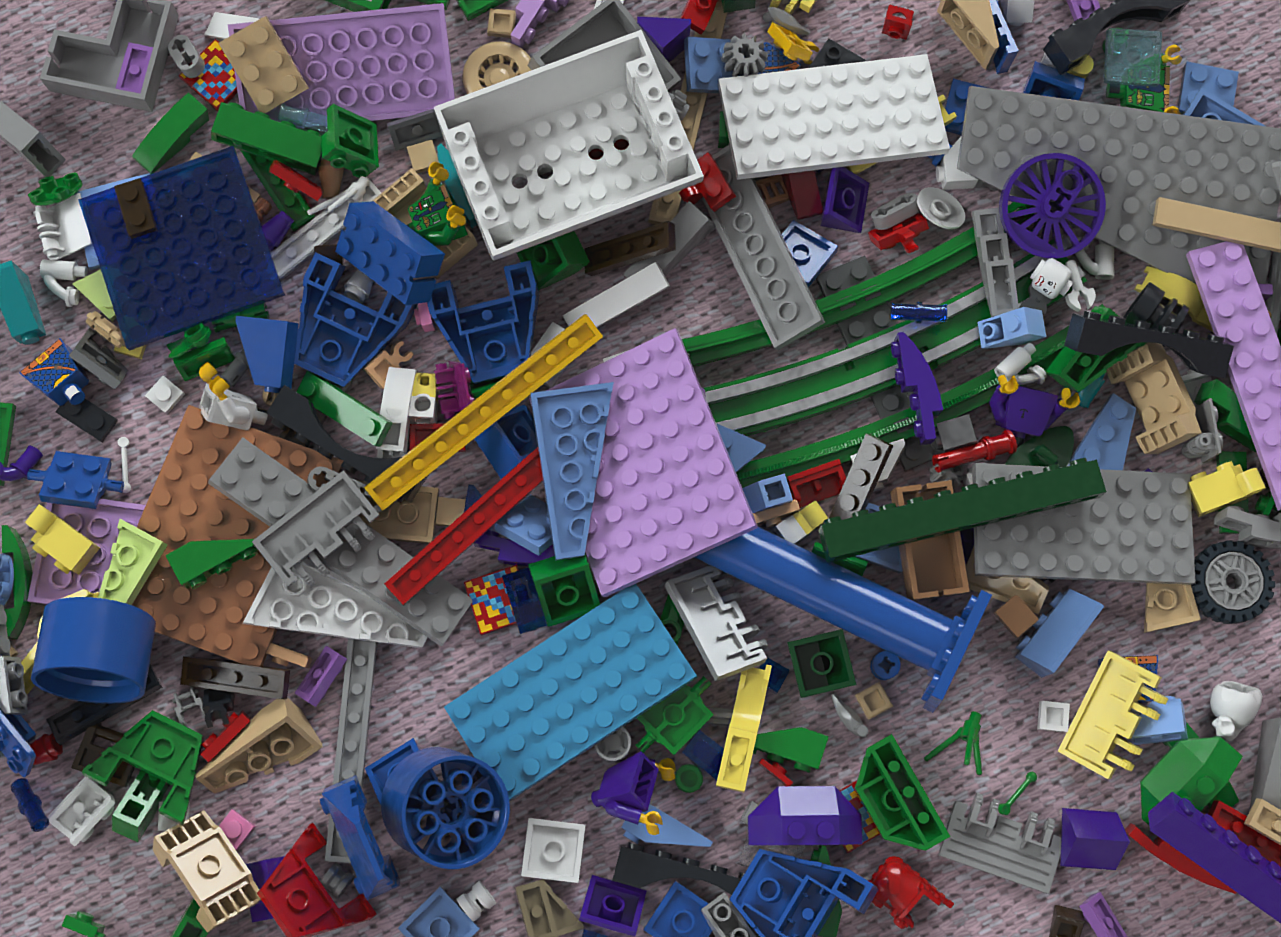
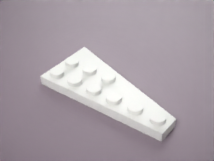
M305 559L300 565L312 576L316 585L310 588L293 567L290 570L298 580L288 587L271 567L242 623L422 648L427 639V636L337 573L327 569L330 574L326 577L321 575L316 569V565L309 559Z

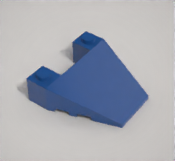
M315 252L303 279L304 289L300 306L301 316L294 364L345 387L408 326L414 314V309H416L418 304L405 305L388 292L378 312L335 292L346 266Z
M530 260L504 267L510 296L459 308L456 292L450 280L436 283L430 301L427 302L429 313L459 361L464 363V366L469 369L470 377L474 384L503 378L531 356L540 295Z
M355 775L325 788L322 792L323 798H320V803L326 815L331 814L357 877L353 878L358 893H364L366 899L369 900L399 887L400 878L390 854L382 855L364 813L367 800L357 776Z
M759 849L730 897V901L760 937H817L838 900L865 914L879 889L847 868L830 866L816 861H808L794 856Z

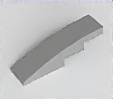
M999 208L972 211L979 264L990 315L994 317L1019 308L1013 259H1010L1007 233H1004Z

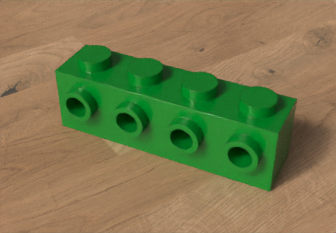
M221 102L211 130V140L270 161L277 159L288 167L314 176L316 175L317 167L322 157V135L314 130L303 131L288 121L278 122L272 120L267 114L256 111L252 113L246 111L241 105L233 102L228 104Z

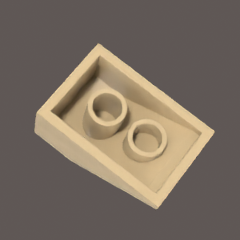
M941 0L937 12L985 70L988 69L999 48L990 1Z

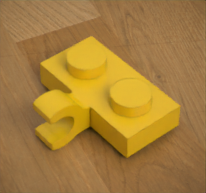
M773 22L767 31L774 39L773 43L783 49V54L791 60L797 61L799 58L805 64H811L813 62L810 59L813 54L811 50L815 52L820 50L813 42L803 41L794 32Z

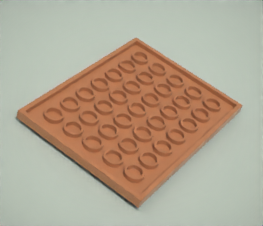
M188 405L137 525L138 529L168 545L132 606L142 609L155 619V632L241 664L263 666L267 656V649L269 644L273 642L277 629L242 624L272 567L260 551L257 550L258 554L249 560L243 561L240 559L233 563V568L221 575L215 573L206 578L207 582L196 589L191 587L187 589L180 584L165 555L190 541L255 539L270 528L267 524L208 484L209 479L242 438H245L306 482L309 473L316 467H326L341 473L343 467L340 465L343 461L335 457L330 460L316 450L252 427L249 430H242L208 422L201 414V409ZM320 473L318 476L313 475L317 487L329 482L324 479V473Z

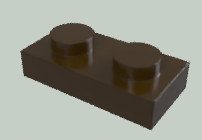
M138 178L114 186L129 237L134 239L158 231L142 179Z

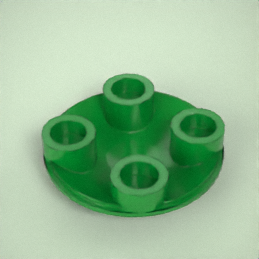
M76 172L69 173L58 179H55L54 176H47L39 180L40 186L31 191L28 197L30 202L37 206L57 204L77 193L82 187V181Z

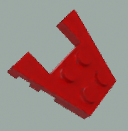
M311 823L304 830L257 892V895L286 937H310L365 922L377 915L363 893L343 907L338 908L307 864L305 859L327 844L314 823Z

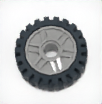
M1228 540L1205 548L1195 557V583L1191 585L1197 608L1203 611L1202 614L1205 617H1210L1215 622H1223V624H1237L1253 619L1269 606V600L1274 596L1272 589L1275 588V581H1272V577L1275 575L1273 570H1269L1268 566L1271 564L1268 559L1264 560L1262 558L1264 554L1260 550L1255 551L1254 546L1250 544L1244 545L1242 541L1233 542V540ZM1227 576L1234 579V589L1229 588L1226 584Z

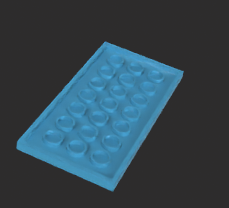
M634 584L618 592L444 706L473 756L487 763L501 777L507 789L510 802L698 677L637 584Z

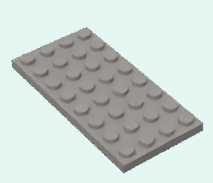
M975 463L972 465L973 484H978V487L987 486L990 480L1005 477V480L1008 481L1016 479L1015 475L1025 471H1032L1033 474L1043 472L1045 466ZM1100 469L1107 491L1100 498L974 528L975 576L1192 585L1195 583L1191 491L1188 486L1190 474Z

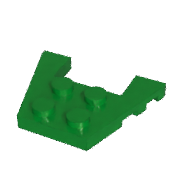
M152 710L128 730L124 737L114 746L108 747L101 753L102 756L94 763L88 764L83 769L82 774L107 786L121 762L124 761L172 785L173 787L160 807L159 813L183 825L186 819L202 748L201 744L204 738L202 734Z

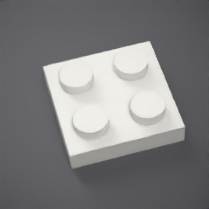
M528 818L521 876L579 883L586 825Z

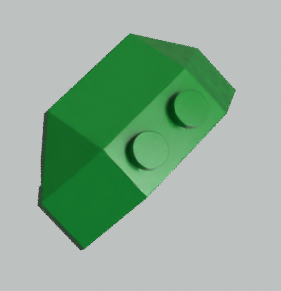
M891 734L866 748L855 790L882 838L926 851L951 837L893 735Z
M1221 736L1179 740L1140 781L1142 820L1149 825L1148 812L1171 792H1174L1181 798L1188 799L1197 810L1201 811L1228 783L1243 756Z

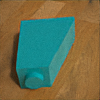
M12 260L0 264V309L11 336L20 344L29 345L39 341V337L46 335L29 277Z

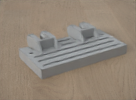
M343 470L255 538L252 543L288 587L298 580L290 570L294 567L309 587L312 588L316 585L314 579L303 569L300 563L309 557L316 565V569L320 574L326 577L330 572L313 551L317 549L324 559L344 544L337 535L340 532L357 553L362 548L359 542L347 531L346 527L355 522L365 538L372 541L376 537L359 516L363 514L371 523L380 515Z
M708 566L667 580L665 588L716 682L764 664L767 657L763 650L768 647L765 639L746 644L744 640L756 636L760 629L757 624L738 630L747 621L737 604L742 600L739 592L720 597L719 593L729 590L733 587L734 582L732 578H726L713 583L712 581L717 580L721 573L717 568Z
M975 794L968 818L964 817L968 804L959 801L954 802L946 828L951 837L942 841L938 856L1049 894L1061 855V837L1052 835L1055 825L1054 819L1047 818L1043 825L1040 840L1037 842L1031 840L1038 821L1037 813L1030 812L1022 837H1020L1019 833L1022 823L997 816L1000 800L993 799L990 803L985 823L977 821L983 804V794Z

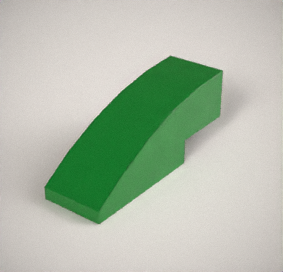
M188 92L151 129L133 153L132 158L152 175L191 141L190 136L209 121L208 109Z
M1218 379L1202 383L1194 403L1201 405L1209 398H1212L1213 406H1216L1218 410L1217 429L1246 448L1256 452L1236 393Z

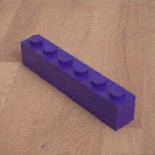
M1171 792L1148 812L1151 832L1281 923V867L1276 862L1268 861L1261 856L1255 847L1247 846L1239 840L1234 832L1225 830L1209 814L1204 815L1188 799L1181 798L1174 792Z

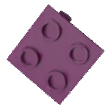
M448 361L449 367H447L446 363L435 364L436 384L452 382L436 386L437 390L453 388L451 392L438 394V398L454 396L439 400L440 412L444 414V419L453 418L455 412L458 414L474 401L473 396L469 395L467 385L471 383L470 372L464 366V363Z

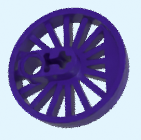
M1063 153L1042 154L1021 164L1005 182L999 201L1001 223L1010 240L1029 254L1049 259L1067 257L1085 248L1100 230L1106 209L1104 189L1096 173L1082 160ZM1047 160H1056L1052 183L1050 181ZM1039 162L1043 186L1030 168L1032 164ZM1064 162L1072 165V169L1062 171ZM1023 171L1036 191L1017 179ZM1078 171H1080L1086 177V179H1083L1082 175ZM1066 175L1070 176L1073 181L1070 190L1065 189L1063 186V179ZM1088 184L1091 185L1092 195L1076 198L1082 188ZM1014 185L1035 200L1010 196V190ZM1095 200V211L1071 207L1072 204ZM1008 201L1035 206L1008 213ZM1050 201H1055L1056 211H1050L1051 205L1048 204ZM1069 212L1093 216L1090 227L1070 215ZM1036 213L1021 224H1018L1017 222L1011 219L1018 216ZM1065 220L1086 234L1078 240ZM1037 221L1031 232L1026 229L1032 223ZM1059 225L1073 245L1065 250ZM1043 226L1042 236L1039 238L1037 234ZM1051 228L1055 247L1048 243Z

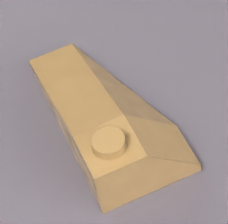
M288 697L287 699H276L261 709L195 776L200 783L215 794L246 783L250 774L264 771L265 775L273 773V766L289 761L291 766L298 764L323 747L322 742L303 711Z

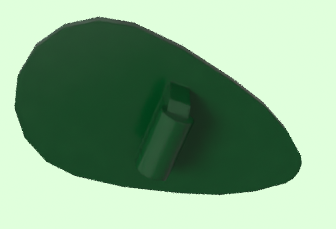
M1068 426L1047 429L1043 431L1041 436H1034L1019 446L1016 453L1008 457L1005 465L1048 467L1059 464L1060 467H1067L1073 453L1074 433Z

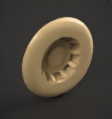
M499 41L482 45L469 56L464 65L462 79L466 93L470 94L531 71L528 66L531 59L530 56L519 46L508 42ZM500 60L499 63H493V61ZM504 61L510 62V65L504 64ZM480 74H483V75H484V79H482L481 77H479Z

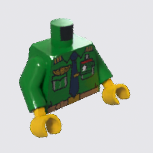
M1170 45L1166 49L1165 55L1160 53L1131 66L1122 76L1121 83L1108 82L1106 98L1120 99V106L1181 114L1177 107H1169L1170 66H1166L1167 62L1174 65L1181 63L1182 57L1180 55L1171 58L1173 53L1181 50L1179 46Z
M434 161L428 169V174L433 179L429 180L426 191L421 198L409 206L408 212L412 222L407 224V226L434 246H448L453 240L468 235L465 227L466 218L463 216L464 209L456 206L445 184L441 183V181L448 179L449 172L447 169H444L443 164Z

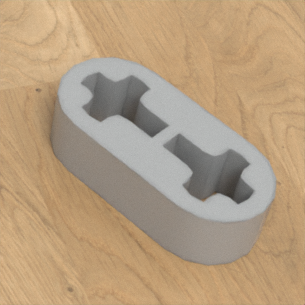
M178 35L169 42L168 51L182 73L188 78L199 76L205 69V62L190 39L185 35Z
M907 193L875 209L871 213L875 228L878 230L888 229L917 214L920 211L917 205V195Z

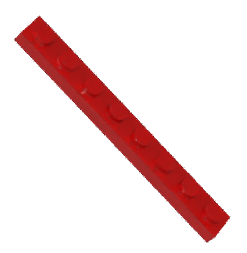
M538 447L384 583L403 606L543 482Z

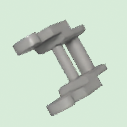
M190 686V691L179 696L177 693H174V699H172L173 703H176L178 706L174 710L179 722L186 727L188 726L184 722L185 718L183 716L185 710L194 706H200L205 717L202 708L203 698L197 696L196 693L199 690L194 689L193 686ZM193 696L195 702L183 707L181 701Z

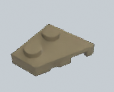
M544 879L514 887L527 937H557L584 928L583 923L567 908L568 906L552 891V888Z

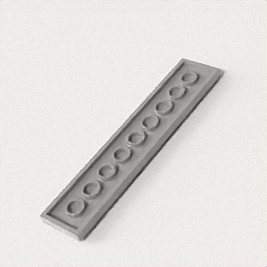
M245 438L239 441L208 481L209 485L269 527L316 492L310 487L309 483ZM355 522L346 527L347 531L359 542L362 548L357 553L340 532L337 535L344 544L324 559L317 549L313 551L325 566L439 646L445 643L473 602L471 597L438 575L403 606L384 583L413 557L367 524L366 526L376 537L372 541L365 538Z

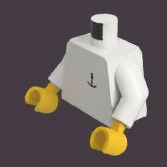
M209 362L200 367L199 376L206 382L199 409H201V414L206 421L242 430H249L251 423L265 425L268 417L266 412L268 410L256 407L257 404L247 395L227 390L230 386L220 376L212 379L218 372Z

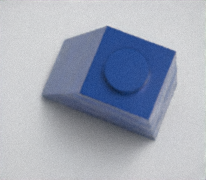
M236 316V325L254 385L265 386L264 392L279 393L284 385L291 389L299 323Z

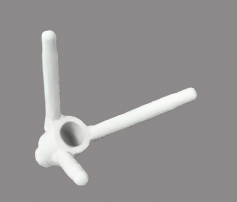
M361 176L348 189L308 210L307 214L312 215L328 207L329 212H332L346 201L349 203L363 202L362 197L366 193L365 188L368 186L369 180Z

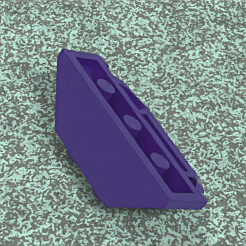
M777 786L748 815V845L863 844L862 815L835 786Z

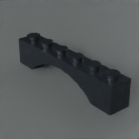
M1115 0L1108 8L1103 9V7L1095 10L1090 14L1089 18L1075 20L1066 30L1063 31L1060 28L1054 31L1048 37L1049 42L1043 48V51L1059 74L1062 75L1082 64L1092 51L1097 35L1109 26L1129 20L1163 22L1181 12L1190 0Z
M1086 310L1084 315L1072 314L1064 346L1076 352L1103 356L1113 349L1128 344L1141 342L1159 343L1171 349L1182 360L1186 368L1204 375L1226 377L1234 346L1225 343V337L1208 333L1207 338L1200 337V332L1184 329L1183 333L1175 332L1176 328L1159 324L1158 329L1150 328L1151 323L1134 320V324L1126 323L1125 318L1110 315L1107 320L1102 319L1099 313Z
M285 385L266 412L273 417L272 424L283 431H286L288 427L297 432L294 437L306 445H309L312 441L320 446L317 452L330 460L334 456L341 459L343 462L340 466L354 475L357 470L366 475L364 481L367 483L373 481L402 458H370L343 448L324 429L317 416L314 404ZM429 475L396 501L402 503L405 499L411 503Z
M628 842L627 847L621 846L612 881L642 888L650 883L668 878H691L716 885L732 895L745 873L739 872L738 877L727 875V868L711 864L710 870L699 867L700 861L683 857V861L678 862L671 860V853L656 850L655 855L643 852L645 846Z

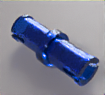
M917 301L916 304L891 303L890 319L891 321H915L916 324H921L922 321L947 322L948 308L947 304L926 305Z
M26 778L15 780L10 787L18 801L17 807L20 813L26 816L32 831L39 832L44 830L49 825V819L41 807L42 801L40 797L34 794Z

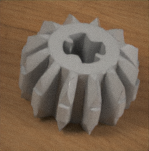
M745 33L742 34L741 39L734 35L730 43L727 42L724 45V53L721 57L722 62L725 63V72L733 71V77L738 75L748 77V75L758 74L759 71L762 72L768 57L767 52L763 51L765 47L764 42L756 43V35L751 39H747Z

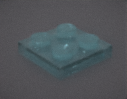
M1108 28L1106 31L1103 83L1157 87L1160 84L1162 31Z

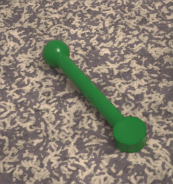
M1028 772L1026 780L1006 803L999 805L998 811L1000 814L1008 815L1010 813L1011 805L1030 783L1037 780L1035 772Z

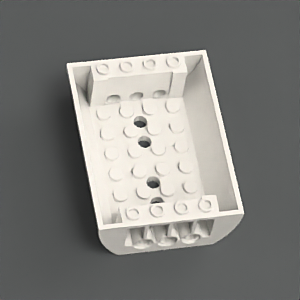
M642 30L434 107L449 154L493 261L701 183L704 178ZM624 139L629 143V146L625 150H618L614 147L615 141ZM592 149L602 150L604 153L602 158L598 160L591 159L588 154ZM542 168H550L553 174L548 179H542L538 176V172ZM523 177L528 182L524 188L518 189L512 185L514 179Z

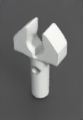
M1069 260L1065 263V266L1072 272L1069 280L1073 284L1071 293L1065 296L1067 305L1074 311L1079 312L1081 310L1078 301L1080 294L1085 299L1088 310L1095 301L1094 288L1087 289L1083 286L1076 261Z

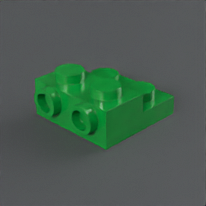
M335 104L327 108L328 131L321 136L322 158L330 161V165L334 168L344 167L351 170L353 176L357 178L368 176L379 167L377 124Z

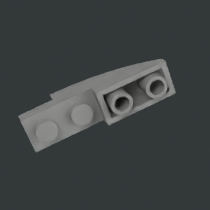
M1228 506L1215 514L1214 525L1239 532L1238 541L1255 547L1281 549V513L1270 519V517L1263 514L1244 512V509L1241 507Z
M0 604V708L5 714L25 715L28 714V698L23 680L24 668L20 657H10V641L6 627L7 615L4 611V605Z
M725 892L701 909L715 937H756Z

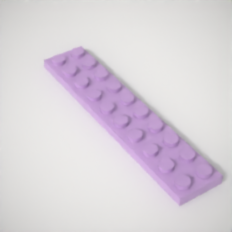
M1226 241L1189 251L1186 257L1214 334L1225 337L1224 342L1234 346L1227 371L1274 502L1279 511L1281 510V345L1244 245Z

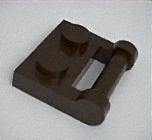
M102 723L87 728L71 768L82 772L88 764L94 763L102 756L101 753L106 749L93 744L96 737L117 743L124 737V733L101 726ZM122 761L109 782L127 787L135 767Z

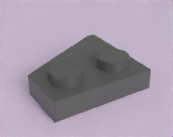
M89 328L69 354V357L79 367L87 369L97 376L100 382L116 389L128 370L115 358L107 346H103L102 349L92 339L96 333Z

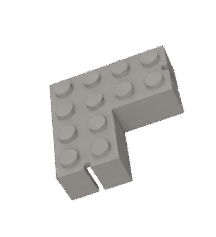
M117 0L106 40L54 30L48 48V53L51 57H46L40 80L50 92L152 112L169 53L168 44L173 39L179 17L173 3L167 0H147V2L146 0ZM128 42L153 47L140 94L115 89Z
M620 0L604 1L534 54L528 64L529 68L534 70L642 30L667 91L670 92L681 80L680 76L637 24Z

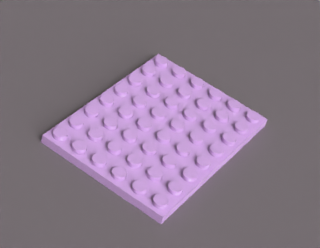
M676 328L546 390L614 382L585 549L592 572L603 597L610 596L758 528L681 336Z

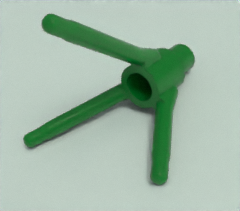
M972 711L969 719L965 720L963 727H960L951 737L927 754L924 760L929 761L960 738L967 742L964 764H970L973 748L977 775H982L979 748V732L981 729L979 723L982 715Z

